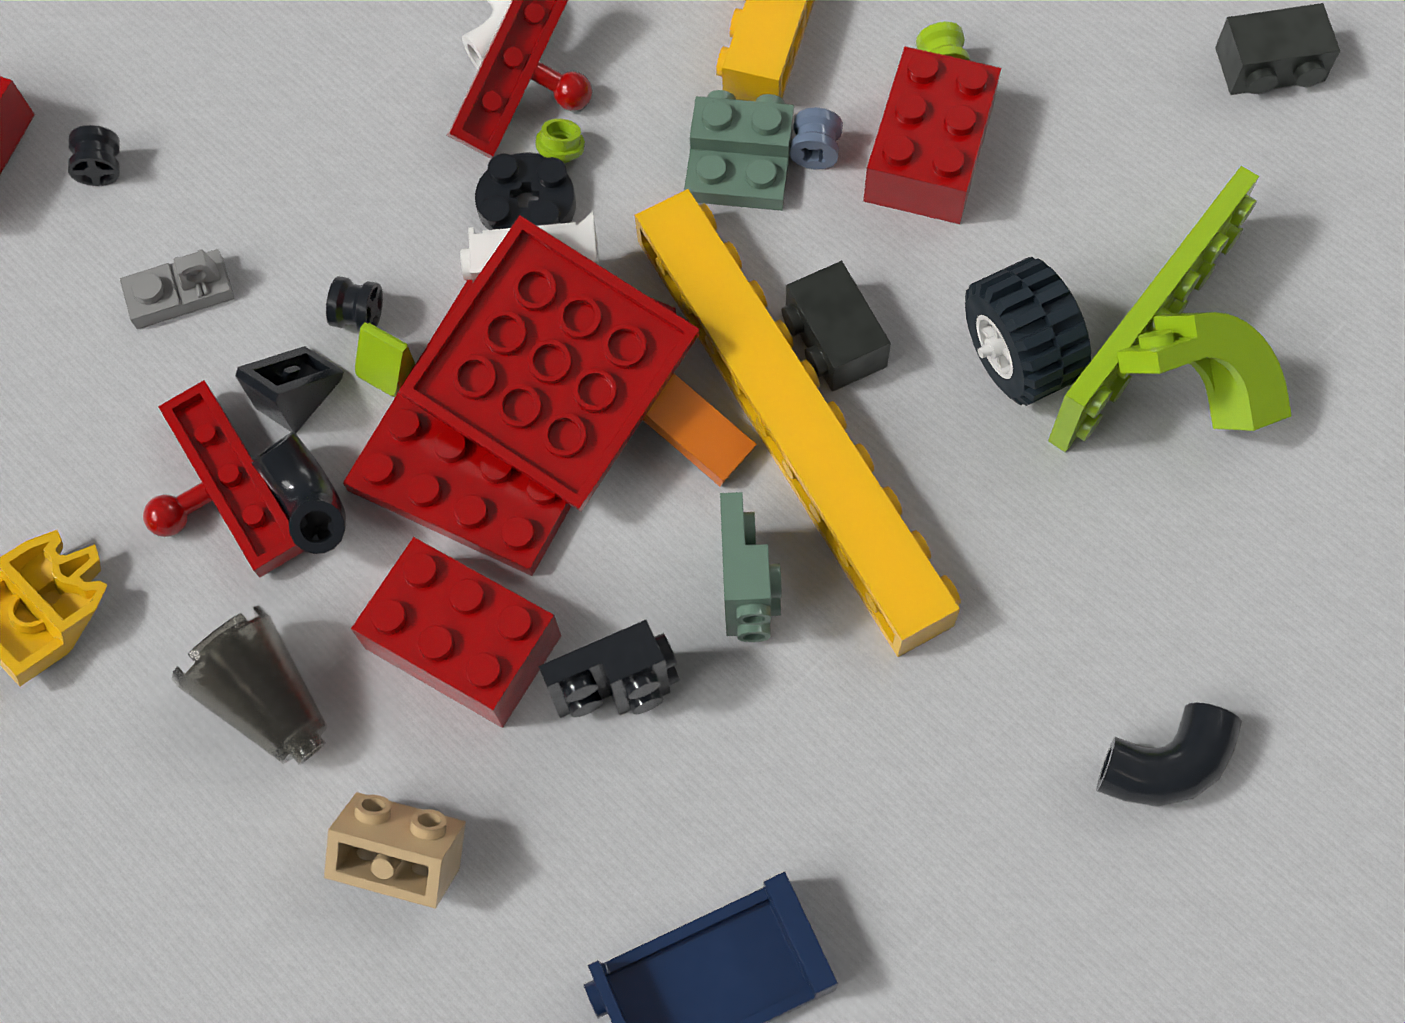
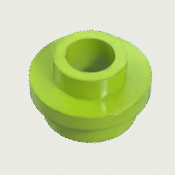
M551 119L542 125L541 131L536 135L535 146L537 151L544 157H555L563 163H567L583 154L585 139L581 135V129L576 123L567 119Z

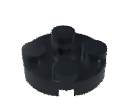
M524 152L512 155L503 153L494 156L489 161L488 170L482 174L475 190V204L478 216L483 226L485 225L489 230L511 228L519 215L536 226L571 223L576 210L573 182L567 173L565 164L558 158H546L539 153ZM523 193H532L533 196L538 197V200H530L527 207H519L518 200L515 198Z

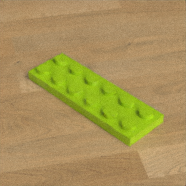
M1243 166L1239 167L1065 394L1048 442L1066 453L1077 437L1084 442L1089 438L1103 416L1100 412L1110 400L1115 403L1132 378L1129 375L1130 373H1120L1117 351L1138 345L1139 335L1156 331L1154 316L1182 313L1189 302L1186 298L1193 289L1199 291L1216 267L1214 261L1220 253L1226 255L1242 233L1243 228L1241 226L1257 203V200L1250 197L1259 178L1258 175Z

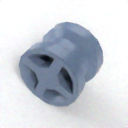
M818 107L799 111L794 121L793 130L797 136L791 140L789 151L791 159L800 166L815 170L826 169L837 163L840 148L836 141L841 137L843 129L841 117L835 112Z

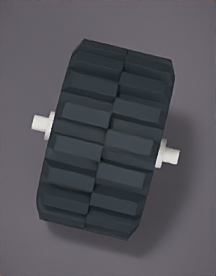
M1034 257L1025 258L970 284L969 288L966 289V320L975 350L994 383L1015 403L1027 406L1074 384L1091 362L1090 339L1082 312L1067 285L1043 260L1035 259Z

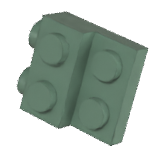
M714 90L707 97L696 96L689 137L690 153L684 190L689 189L697 203L783 211L790 157L789 151L793 134L794 105L785 104L782 98L772 94L761 95L756 101L736 100L732 93L724 90Z
M743 492L720 493L726 636H737L738 640L743 642L766 641L771 638V616H781L782 587L780 563L769 564L768 544L756 545L755 511L743 512Z

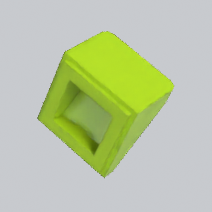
M364 323L359 333L355 374L358 378L386 394L396 397L399 389L415 366L409 347L405 342L371 323Z

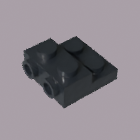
M647 619L538 666L560 718L570 713L572 717L587 715L598 709L603 704L602 699L612 696L620 715L630 710L633 714L645 713L659 706L664 700L662 696L671 693L670 685L680 681L675 668L677 661L665 634L662 633L654 637Z

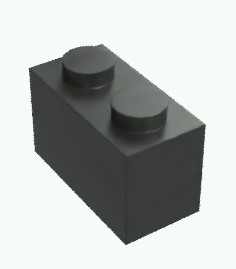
M1324 3L1227 17L1215 46L1230 95L1248 92L1261 94L1275 88L1296 85L1308 87L1326 81L1340 53V48Z
M842 260L786 285V306L781 308L785 325L792 336L800 335L807 347L805 349L806 360L812 365L818 378L824 377L832 392L887 367L891 342Z

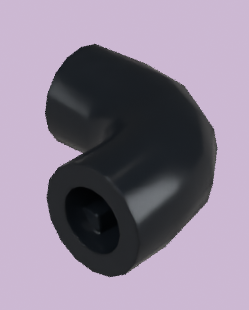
M294 431L268 447L251 462L287 512L290 519L289 534L293 542L300 549L312 554H322L333 550L342 541L346 529L344 506L326 473Z
M1196 702L1185 705L1178 732L1173 741L1165 747H1143L1114 737L1104 759L1096 791L1125 802L1156 807L1194 799L1220 779L1234 753L1242 721L1237 715L1227 709L1212 704Z

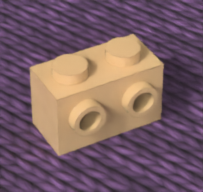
M356 792L328 829L324 878L436 909L460 869L466 821L445 816L436 810H422L392 802L380 795H366Z

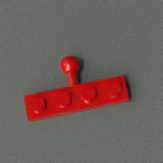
M511 0L446 136L490 159L493 158L530 80L553 91L556 102L565 110L578 111L588 105L592 97V86L587 77L575 71L561 74L539 62L568 0Z
M201 381L159 405L161 413L202 482L177 497L164 494L152 498L146 504L143 512V520L147 529L160 537L174 536L185 527L189 514L213 501L247 561L259 578L304 552L293 542L289 534L290 520L268 484L251 464L253 458L206 381Z

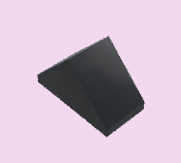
M306 346L239 366L235 377L258 411L290 432L294 431L297 433L342 380L344 371Z

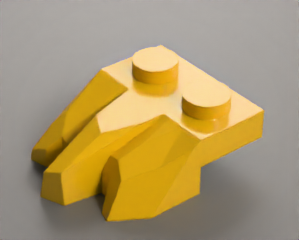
M54 530L27 540L0 557V666L19 687L66 656L73 649L96 611L107 584L102 581H92L101 571L100 558L95 544L68 555H60L63 549V542L58 530Z

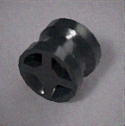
M95 125L80 126L73 129L69 134L68 146L73 154L68 159V174L78 183L88 186H105L114 183L119 178L120 164L115 158L120 150V139L117 134L108 128Z
M337 276L334 278L326 301V318L329 326L343 328L350 324L355 325L358 331H360L364 323H371L377 327L383 307L381 285L370 281L365 282L363 285H357L347 277Z

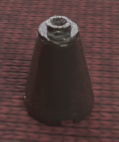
M258 605L253 607L255 618L248 621L242 613H239L198 643L188 653L195 663L186 673L177 666L173 671L171 679L182 691L282 764L294 758L300 765L325 745L326 742L321 735L328 726L270 614Z

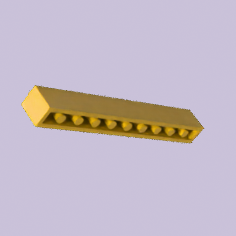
M686 189L635 214L638 243L686 320L700 329L698 339L896 656L899 657L954 627L960 611L958 605L961 604V599L955 585L946 575L939 577L929 561L931 559V552L925 539L917 530L910 532L900 516L903 514L897 496L889 486L884 488L880 486L872 473L874 472V464L868 451L861 443L854 445L845 431L847 424L840 408L834 401L828 403L825 401L818 390L820 383L814 368L807 360L800 362L792 350L793 340L788 328L782 320L774 321L766 309L768 304L762 288L757 281L752 280L748 282L741 271L742 262L736 248L730 241L723 243L717 234V223L707 204L702 203L699 205L690 190Z

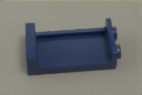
M784 871L763 881V888L604 963H600L597 960L589 964L588 968L593 980L583 984L597 1018L608 1014L612 1023H769L835 991L838 982Z

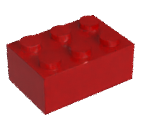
M904 46L867 165L863 202L960 224L994 106L1002 68Z
M415 537L407 545L351 627V630L366 650L501 728L504 727L540 670L538 666L545 663L562 636L554 614Z

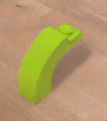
M1219 312L1173 313L1154 316L1156 331L1139 335L1138 345L1117 351L1120 373L1161 374L1190 364L1198 372L1205 385L1213 429L1255 431L1292 416L1286 380L1274 351L1253 326L1236 316Z

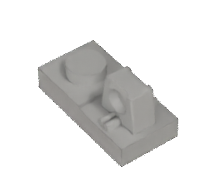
M201 249L198 252L180 258L175 257L174 263H166L120 278L129 317L136 329L235 299L224 259L218 249L209 252Z

